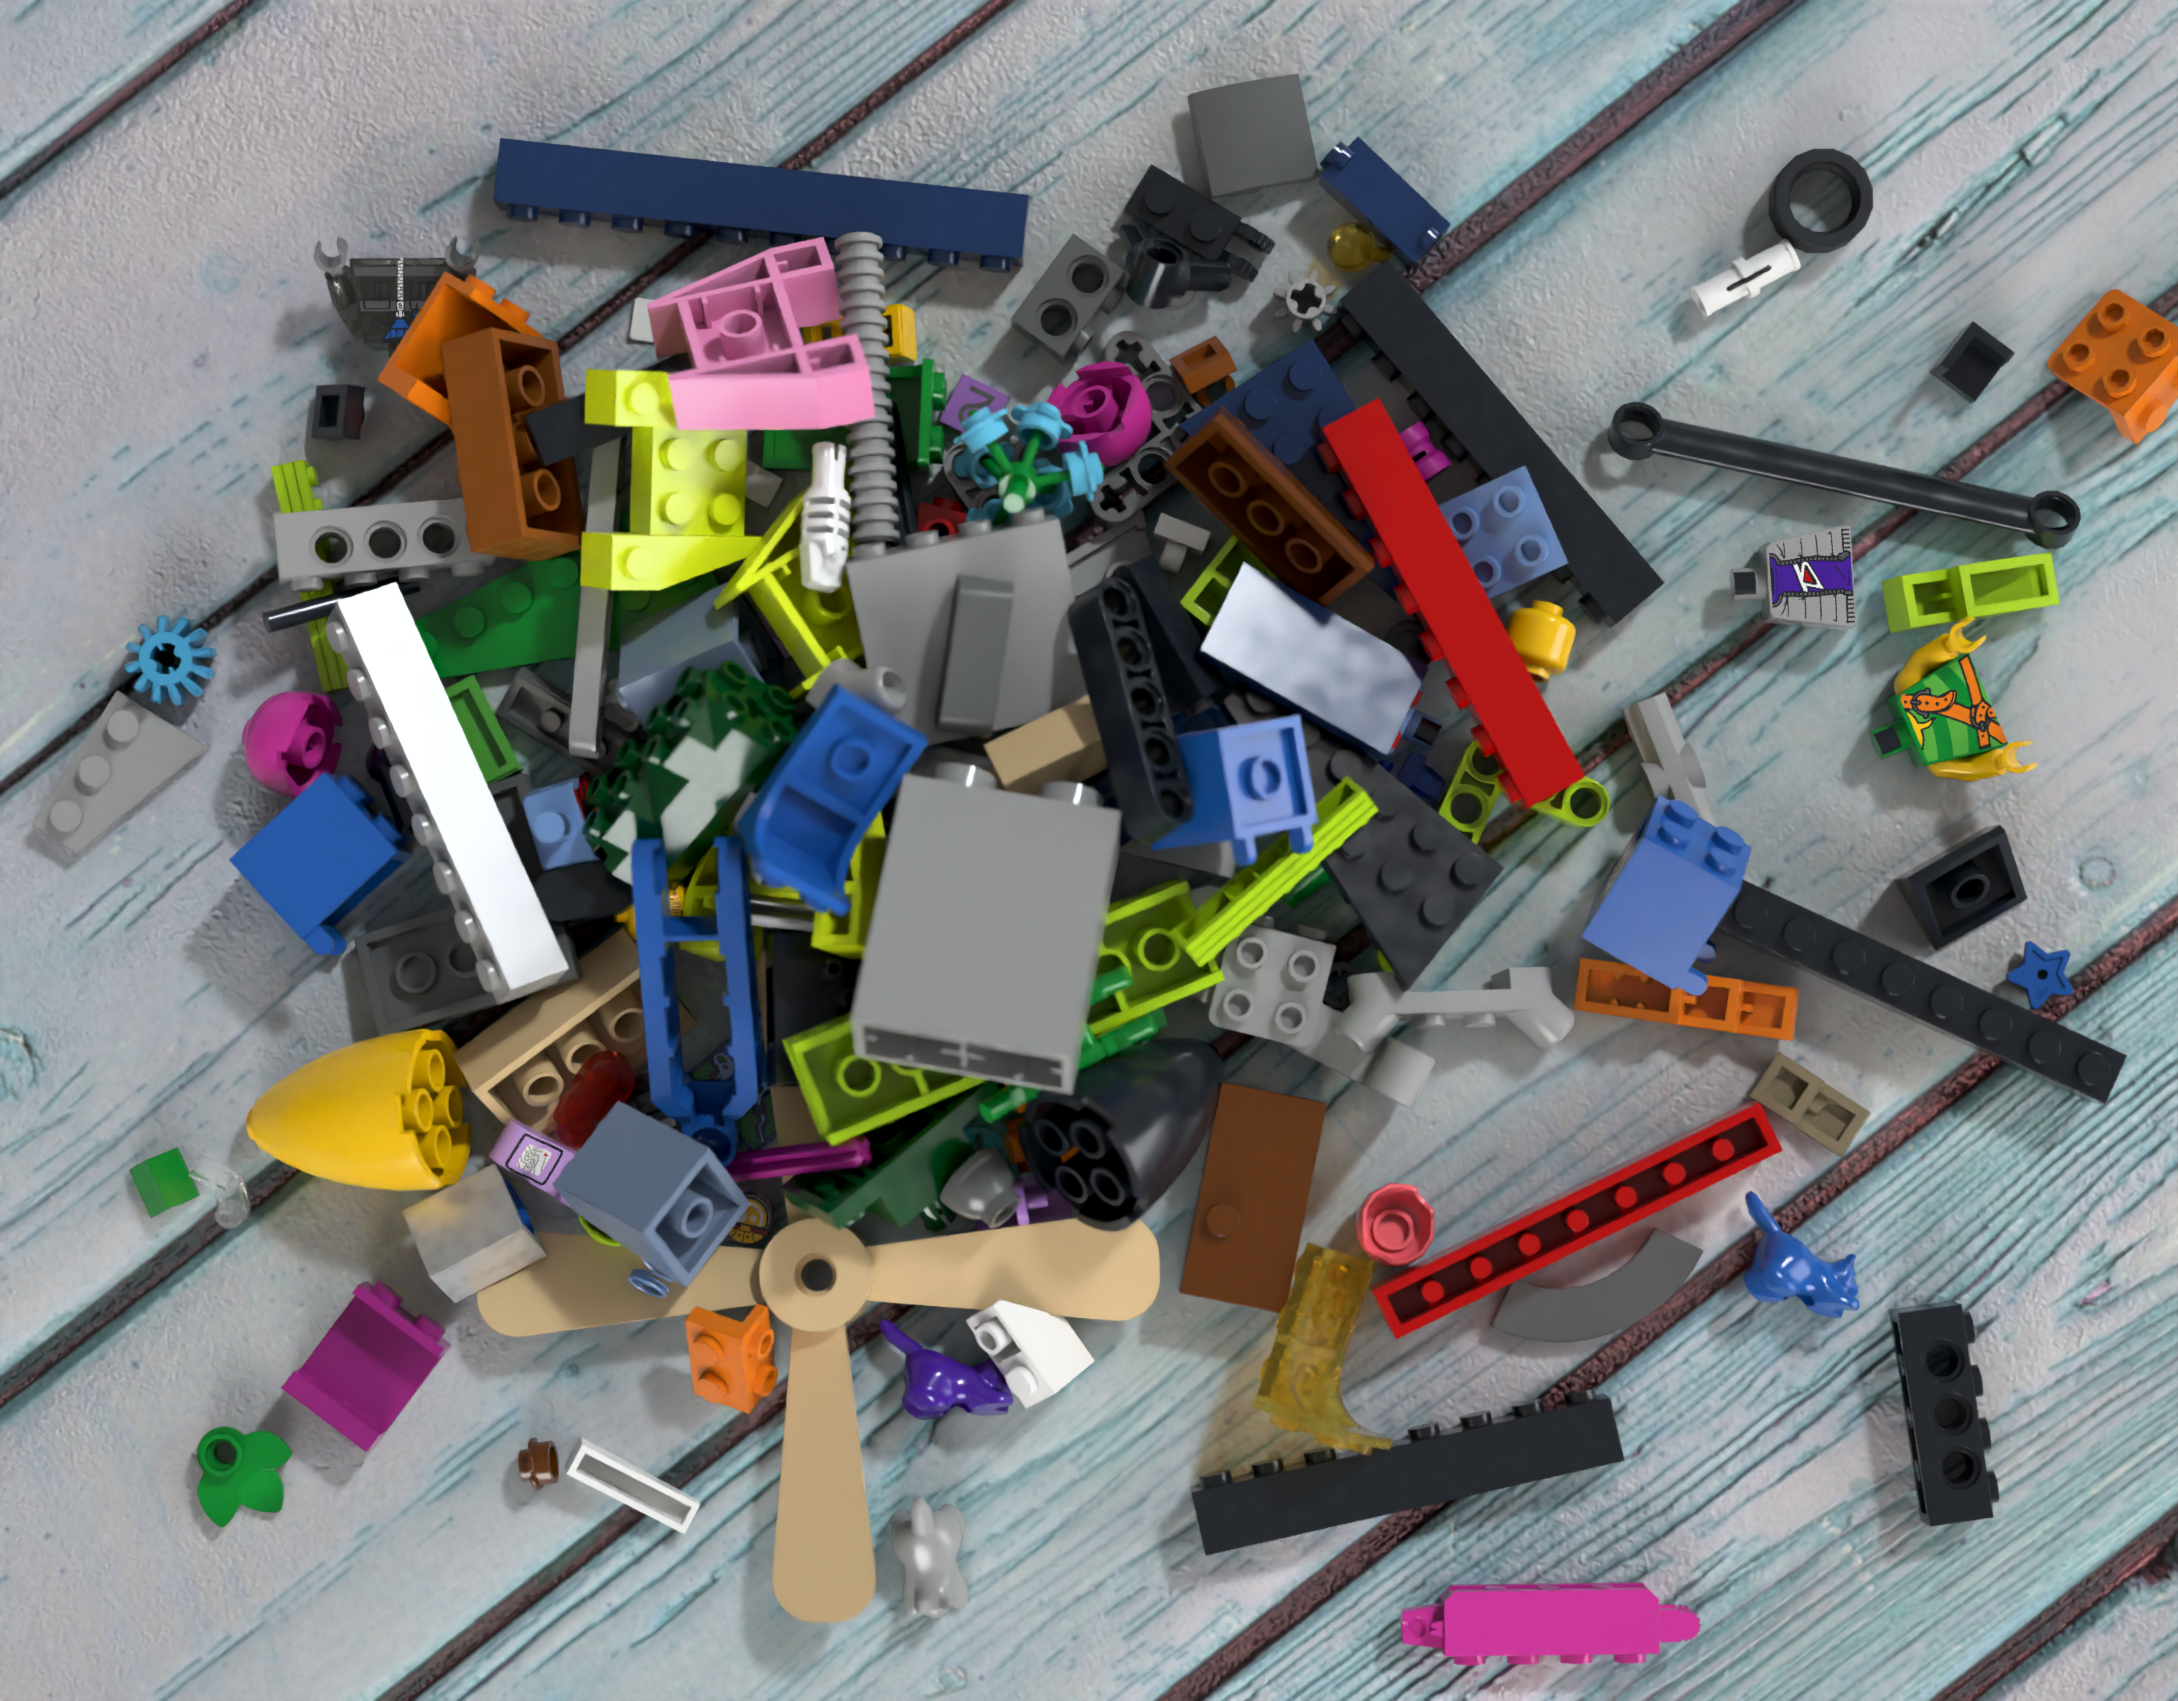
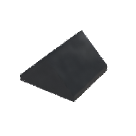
M2001 825L1981 829L1894 879L1928 941L1936 951L2028 899L2006 831Z

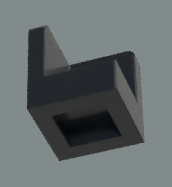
M1972 321L1958 333L1930 370V373L1972 404L1977 400L1999 369L2007 364L2015 353Z

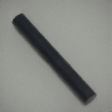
M399 576L377 581L378 584L355 587L264 612L262 614L263 623L268 633L327 618L340 600L395 582L402 596H407L420 592V583L399 582Z

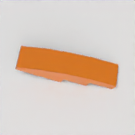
M1580 957L1573 1010L1793 1041L1800 988L1706 975L1708 984L1705 992L1701 995H1692L1679 987L1673 990L1629 964Z

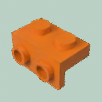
M756 1304L743 1322H739L695 1306L685 1319L694 1394L702 1396L709 1402L720 1403L750 1414L760 1399L772 1392L778 1378V1369L774 1364L772 1346L774 1332L770 1328L768 1307Z

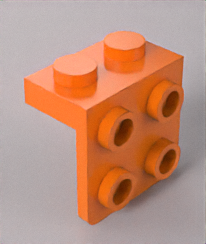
M2112 289L2105 293L2049 357L2048 367L2053 375L2108 409L2120 434L2138 445L2148 432L2151 433L2160 427L2166 418L2168 409L2178 399V326L2122 291Z

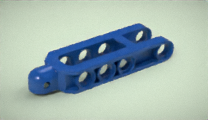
M718 836L714 838L713 846L718 847L719 883L715 892L717 915L671 917L664 842L662 838L634 839L631 847V878L651 1103L668 1117L680 1122L682 1134L690 1138L692 1137V1139L709 1147L725 1168L731 1164L739 1145L738 1119L759 1100V1089L764 1082L747 852L744 849L746 844L742 836ZM719 940L720 955H725L727 985L723 1000L724 1006L730 1007L731 1035L727 1049L728 1056L734 1057L735 1072L728 1079L695 1080L684 1071L673 941Z

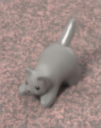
M916 1496L911 1504V1514L904 1510H899L890 1517L888 1521V1537L893 1551L904 1564L905 1575L902 1600L905 1611L911 1615L923 1613L930 1618L938 1620L945 1616L951 1607L963 1609L969 1603V1589L957 1561V1554L963 1541L966 1522L963 1513L958 1507L944 1504L940 1510L932 1512L926 1500L921 1496Z

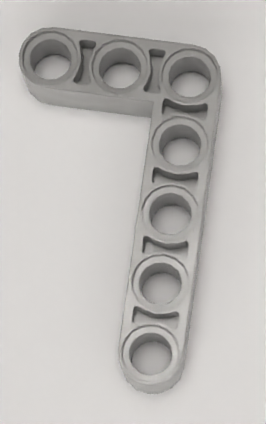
M1219 951L1215 957L1219 969L1224 954L1222 951ZM1216 984L1190 996L1211 1006ZM1324 1004L1321 1005L1313 1041L1309 1046L1297 1047L1283 1043L1410 1109L1413 1107L1436 1060L1420 1051L1386 1036L1370 1055H1354L1348 1052L1337 1042L1333 1034L1332 1025L1342 1013Z

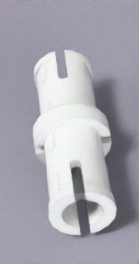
M1783 239L1778 244L1747 260L1743 257L1733 260L1731 268L1699 285H1694L1690 289L1698 309L1704 317H1708L1713 312L1744 296L1752 299L1760 294L1761 287L1792 271L1800 269L1801 265L1791 243L1787 239ZM1764 268L1763 270H1761V271H1759L1758 273L1754 274V272H1756V271H1758V270ZM1737 282V283L1734 284L1733 286L1727 288L1729 285H1731V284Z

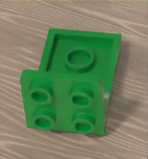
M923 359V364L915 366L889 367L890 377L885 379V382L891 384V393L886 398L895 401L897 404L909 476L933 477V464H943L944 432L942 426H935L936 411H946L947 380H945V372H937L934 359ZM845 425L824 429L764 430L762 468L771 471L812 472L813 445L820 442L835 443L834 453L836 446L839 444L845 446L848 452L852 447L846 444V436L851 433V430L845 428Z

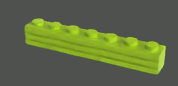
M302 459L271 467L281 514L325 510L322 498L317 499L314 486L319 485L314 466L309 467V463ZM331 537L324 538L316 544L315 552L322 561L332 563L329 550L334 549ZM341 580L323 581L324 589L300 592L302 602L339 592L337 582H341ZM327 617L309 622L307 626L322 691L326 694H333L350 690L347 680L349 669L341 652L336 653L328 641L326 634Z
M1346 776L1334 789L1315 804L1318 823L1310 824L1313 838V848L1310 852L1296 854L1291 848L1287 829L1256 856L1253 864L1246 865L1182 923L1169 932L1200 968L1207 961L1215 958L1224 946L1232 939L1240 936L1250 923L1258 916L1266 913L1275 901L1283 894L1291 891L1301 878L1309 871L1317 868L1326 856L1334 849L1339 848L1359 827L1364 826L1379 811L1366 792L1349 776Z

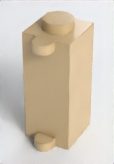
M1088 695L984 744L992 765L983 768V770L993 775L997 780L995 790L1038 797L1040 787L1045 783L1061 781L1077 784L1108 769Z

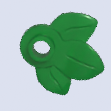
M229 1426L214 1428L202 1437L197 1448V1460L204 1473L197 1488V1495L202 1508L212 1522L219 1527H225L232 1520L241 1504L260 1512L276 1513L281 1511L284 1503V1485L276 1468L282 1466L293 1455L286 1442L278 1435L269 1431L260 1430L244 1435L240 1430ZM227 1443L233 1448L234 1457L231 1462H223L218 1458L216 1450L219 1444Z

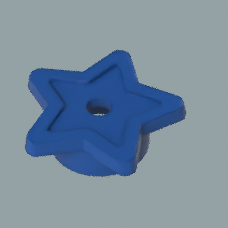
M2027 941L2024 945L2023 961L2018 967L2008 972L2005 978L2008 982L2022 987L2026 991L2030 1008L2037 1010L2050 995L2070 996L2073 994V987L2064 974L2071 954L2066 949L2045 953L2035 943ZM2041 969L2045 970L2047 974L2044 980H2040L2037 976L2038 971Z

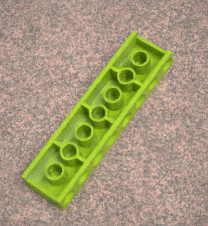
M1175 876L1109 904L1096 976L1103 975L1125 965L1131 973L1133 985L1089 1006L1087 1024L1093 1035L1225 980L1215 958L1207 961L1200 968L1169 933L1196 910L1189 894L1190 887L1187 880L1180 878V876ZM853 1011L782 1040L822 1141L826 1140L830 1145L840 1143L987 1081V1079L855 1056L851 1025Z

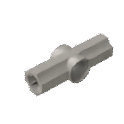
M1664 692L1621 709L1630 737L1641 759V762L1638 763L1639 771L1652 803H1654L1658 795L1670 801H1682L1691 806L1698 814V817L1715 827H1719L1703 788H1706V781L1701 765L1689 743L1685 744L1666 693Z

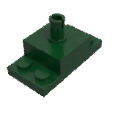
M987 1080L854 1137L863 1136L870 1142L869 1152L872 1157L867 1165L796 1174L780 1188L791 1204L839 1231L844 1226L853 1224L861 1219L868 1210L899 1228H903L919 1215L928 1232H939L947 1228L940 1216L944 1214L947 1221L952 1223L957 1214L939 1200L942 1189L951 1176L971 1156L977 1153L962 1128L983 1117L979 1110L980 1104L997 1094L999 1089L993 1080Z

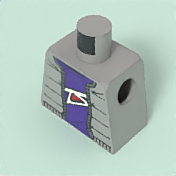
M1841 525L1766 543L1759 547L1758 550L1759 567L1731 569L1730 571L1732 600L1761 599L1763 622L1839 631L1849 630L1857 626L1850 525Z

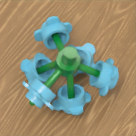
M1034 402L1030 407L1015 405L1012 408V418L1019 421L1016 436L1022 443L1027 445L1021 462L1010 463L1014 456L1013 447L1008 442L998 443L996 439L1009 431L1001 419L1003 415L1008 413L1006 407L992 415L987 406L980 411L972 409L968 412V418L960 423L965 433L953 440V442L957 445L964 441L967 447L962 455L954 459V472L960 477H971L981 489H989L999 483L998 492L1001 499L987 501L981 510L977 508L970 509L965 518L966 522L990 519L991 526L1012 522L1011 514L1022 511L1024 506H1027L1029 509L1042 507L1043 510L1052 511L1057 518H1063L1068 516L1073 510L1071 496L1085 494L1088 502L1093 501L1097 485L1103 484L1104 465L1100 463L1096 452L1088 454L1084 440L1078 441V451L1062 454L1063 468L1051 465L1050 461L1046 458L1034 461L1038 450H1051L1055 448L1059 438L1063 440L1069 439L1073 432L1072 427L1062 421L1060 411L1049 403Z

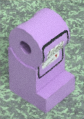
M510 1118L488 1157L570 1207L553 1186V1183L578 1151L520 1121Z

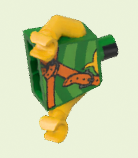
M1968 616L1961 619L1951 628L1949 634H1942L1914 651L1894 680L1896 694L1887 699V705L1894 721L1869 731L1872 745L1881 760L1907 750L1916 768L1927 766L1936 777L1965 782H1975L2004 775L2007 771L2015 774L2028 772L2036 768L2037 763L2023 766L2017 761V749L2032 745L2033 743L2029 740H2019L2008 744L1969 655V652L1977 649L1986 639V635H1984L1977 641L1970 642L1963 637L1962 627L1971 623L1975 619L1974 617Z

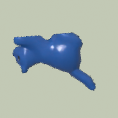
M1749 1191L1745 1196L1748 1212L1763 1234L1754 1249L1751 1266L1743 1274V1281L1749 1293L1755 1299L1769 1303L1785 1301L1789 1297L1796 1296L1802 1300L1810 1311L1831 1318H1841L1844 1310L1857 1311L1860 1302L1854 1297L1859 1291L1854 1270L1856 1255L1849 1254L1845 1259H1839L1836 1262H1824L1815 1256L1801 1241L1783 1232L1758 1195Z

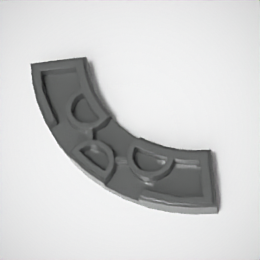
M1653 1227L1640 1249L1625 1264L1607 1277L1595 1282L1571 1287H1545L1520 1280L1509 1284L1490 1326L1511 1335L1548 1342L1588 1340L1617 1332L1635 1324L1664 1304L1688 1278L1704 1250Z

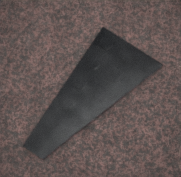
M1241 681L1219 706L1231 726L1299 715ZM1300 715L1315 804L1334 789L1346 776H1349L1366 792L1379 810L1364 826L1359 827L1339 848L1334 849L1326 856L1320 864L1345 903L1350 904L1369 932L1366 934L1376 951L1380 950L1396 974L1393 977L1404 993L1418 979L1504 867L1364 751Z

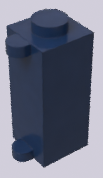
M1359 137L1348 147L1342 141L1339 142L1321 161L1320 165L1325 171L1321 174L1319 185L1410 271L1447 233L1450 223Z

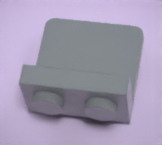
M1267 915L1258 916L1243 930L1240 936L1232 939L1225 946L1220 966L1225 980L1217 983L1215 986L1208 1015L1209 1020L1218 1027L1297 1047H1307L1313 1041L1336 944L1325 941L1326 930L1296 923L1293 933L1273 928L1276 919Z

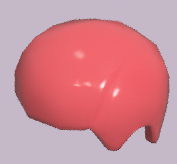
M1389 1183L1369 1193L1357 1209L1354 1224L1356 1237L1361 1248L1381 1265L1390 1267L1407 1266L1423 1257L1434 1239V1209L1419 1194L1417 1187L1410 1184Z

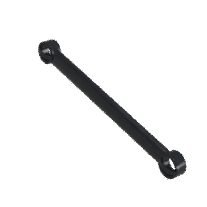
M1630 402L1619 407L1613 416L1608 430V442L1611 448L1619 456L1629 460H1643L1651 457L1653 454L1962 519L2025 533L2031 542L2045 549L2064 547L2071 541L2081 520L2080 509L2076 502L2068 495L2059 491H2044L2038 493L2035 497L1992 489L1662 418L1655 408L1642 402ZM1627 421H1636L1649 428L1653 436L1647 439H1632L1625 436L1618 425ZM2041 509L2054 511L2064 518L2067 525L2056 528L2045 527L2036 518L2035 511Z

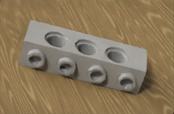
M463 498L273 514L272 524L279 585L291 584L292 592L324 589L323 581L345 579V587L372 586L378 584L377 576L396 574L399 576V582H420L431 579L430 571L451 569L452 577H474L483 575L484 566H492L496 559L492 555L471 553L470 542L465 529L466 514ZM432 528L443 529L450 534L453 547L442 554L433 553L424 545V533ZM378 533L391 534L397 539L400 550L391 558L377 557L369 547L370 539ZM331 537L341 541L346 549L345 557L337 563L322 561L315 552V546L320 540Z

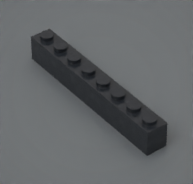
M1388 259L1339 299L1336 308L1341 315L1336 320L1341 328L1355 343L1363 339L1376 355L1371 358V361L1375 368L1389 383L1397 379L1410 394L1405 401L1420 420H1423L1425 424L1431 419L1443 432L1444 436L1440 439V442L1449 455L1459 464L1466 459L1479 476L1474 479L1477 487L1522 466H1526L1568 560V564L1550 573L1562 585L1567 581L1572 583L1582 595L1577 601L1579 606L1596 625L1604 621L1609 628L1613 627L1665 583Z
M1745 880L1742 881L1739 893L1715 928V931L2091 1103L2106 1104L2127 1058V1055Z
M1595 1387L1581 1388L1564 1393L1565 1402L1544 1406L1543 1399H1533L1511 1405L1513 1414L1492 1418L1491 1411L1489 1410L1480 1411L1459 1417L1460 1426L1440 1430L1438 1422L1427 1423L1408 1428L1409 1437L1388 1442L1386 1434H1379L1356 1440L1357 1449L1336 1454L1334 1446H1326L1304 1452L1305 1461L1284 1465L1282 1458H1273L1251 1464L1253 1473L1232 1477L1230 1469L1201 1475L1199 1476L1200 1485L1191 1486L1190 1488L1205 1555H1212L1625 1461L1611 1399L1605 1393L1596 1395Z

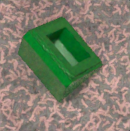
M179 1147L147 1159L129 1169L150 1218L200 1196Z

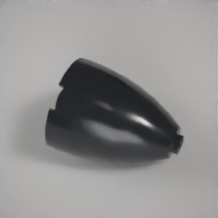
M1162 1038L1141 1041L1077 1072L1073 1094L1043 1090L1037 1093L1036 1097L1027 1101L1024 1120L1017 1125V1132L1025 1160L1039 1184L1047 1194L1055 1188L1064 1199L1079 1210L1078 1221L1092 1228L1116 1232L1131 1226L1161 1199L1183 1173L1197 1152L1212 1122L1218 1103L1221 1082L1224 1076L1221 1055L1213 1045L1195 1038ZM1076 1146L1079 1150L1063 1162L1061 1156H1064Z

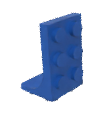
M835 682L737 823L746 844L744 849L756 865L753 869L754 872L762 880L776 888H781L783 884H786L799 891V897L818 912L825 914L831 909L844 916L851 907L845 894V878L854 851L867 829L903 780V775L907 774L928 744L925 735Z

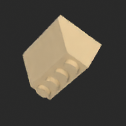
M624 927L579 960L583 978L534 993L452 1054L473 1093L504 1126L507 1125L511 1118L548 1136L648 1061L637 942L630 937ZM678 996L682 1036L697 1025L698 1022Z

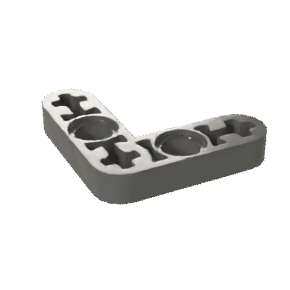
M1121 331L1115 334L1106 344L1101 361L1116 362L1115 359L1119 354L1118 346L1125 352L1133 348L1138 353L1134 364L1143 375L1148 367L1155 372L1142 381L1145 391L1154 385L1164 386L1172 393L1174 403L1172 408L1167 411L1159 412L1152 409L1150 430L1154 433L1155 437L1138 449L1130 458L1121 462L1104 475L1103 484L1097 485V491H1094V500L1089 502L1086 500V508L1090 518L1096 524L1106 528H1114L1124 524L1179 482L1166 468V477L1163 482L1159 484L1147 483L1138 473V464L1140 460L1146 457L1159 459L1164 464L1182 444L1181 441L1185 437V432L1177 427L1179 425L1177 422L1171 430L1165 426V423L1173 420L1181 408L1187 412V415L1183 417L1180 423L1202 410L1147 339L1133 331ZM1125 363L1124 365L1129 367L1132 374L1138 377L1139 374L1132 365ZM1125 473L1130 486L1134 490L1126 495L1120 503L1119 509L1121 513H1118L1114 508L1108 509L1105 512L1100 507V503L1104 499L1101 491L1104 490L1110 496L1117 493L1127 483V480L1120 476ZM1136 492L1142 495L1143 498L1138 499Z

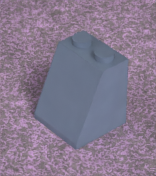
M728 582L621 629L620 652L616 655L619 665V680L615 683V692L623 709L626 712L633 711L643 727L653 706L658 702L665 704L672 695L678 677L687 666H692L702 671L716 669L723 661L732 660L741 665L749 675L769 686L775 685L784 689V657L745 595H740L718 610L713 605V602Z
M620 1101L599 1122L592 1135L573 1159L566 1164L562 1173L553 1183V1186L574 1212L686 1288L751 1204L709 1147Z

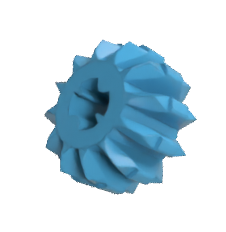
M158 616L156 621L157 633L149 626L141 624L138 627V632L145 640L143 645L135 642H128L126 645V650L138 654L139 660L125 664V671L131 674L143 673L135 681L133 688L140 693L152 688L151 701L157 704H162L169 693L173 704L183 705L186 699L185 687L190 693L200 697L204 690L196 680L198 676L213 679L216 674L211 668L202 666L204 660H210L217 656L216 649L212 647L199 648L206 641L208 632L205 629L199 628L190 633L191 620L182 616L175 622L174 627H172V623L167 616ZM172 647H175L174 655L181 658V663L178 669L169 667L170 674H167L168 666L161 663V657L164 652L173 654Z

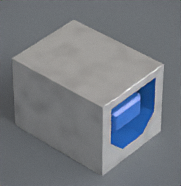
M496 1163L402 1211L429 1277L454 1303L547 1256L520 1190Z

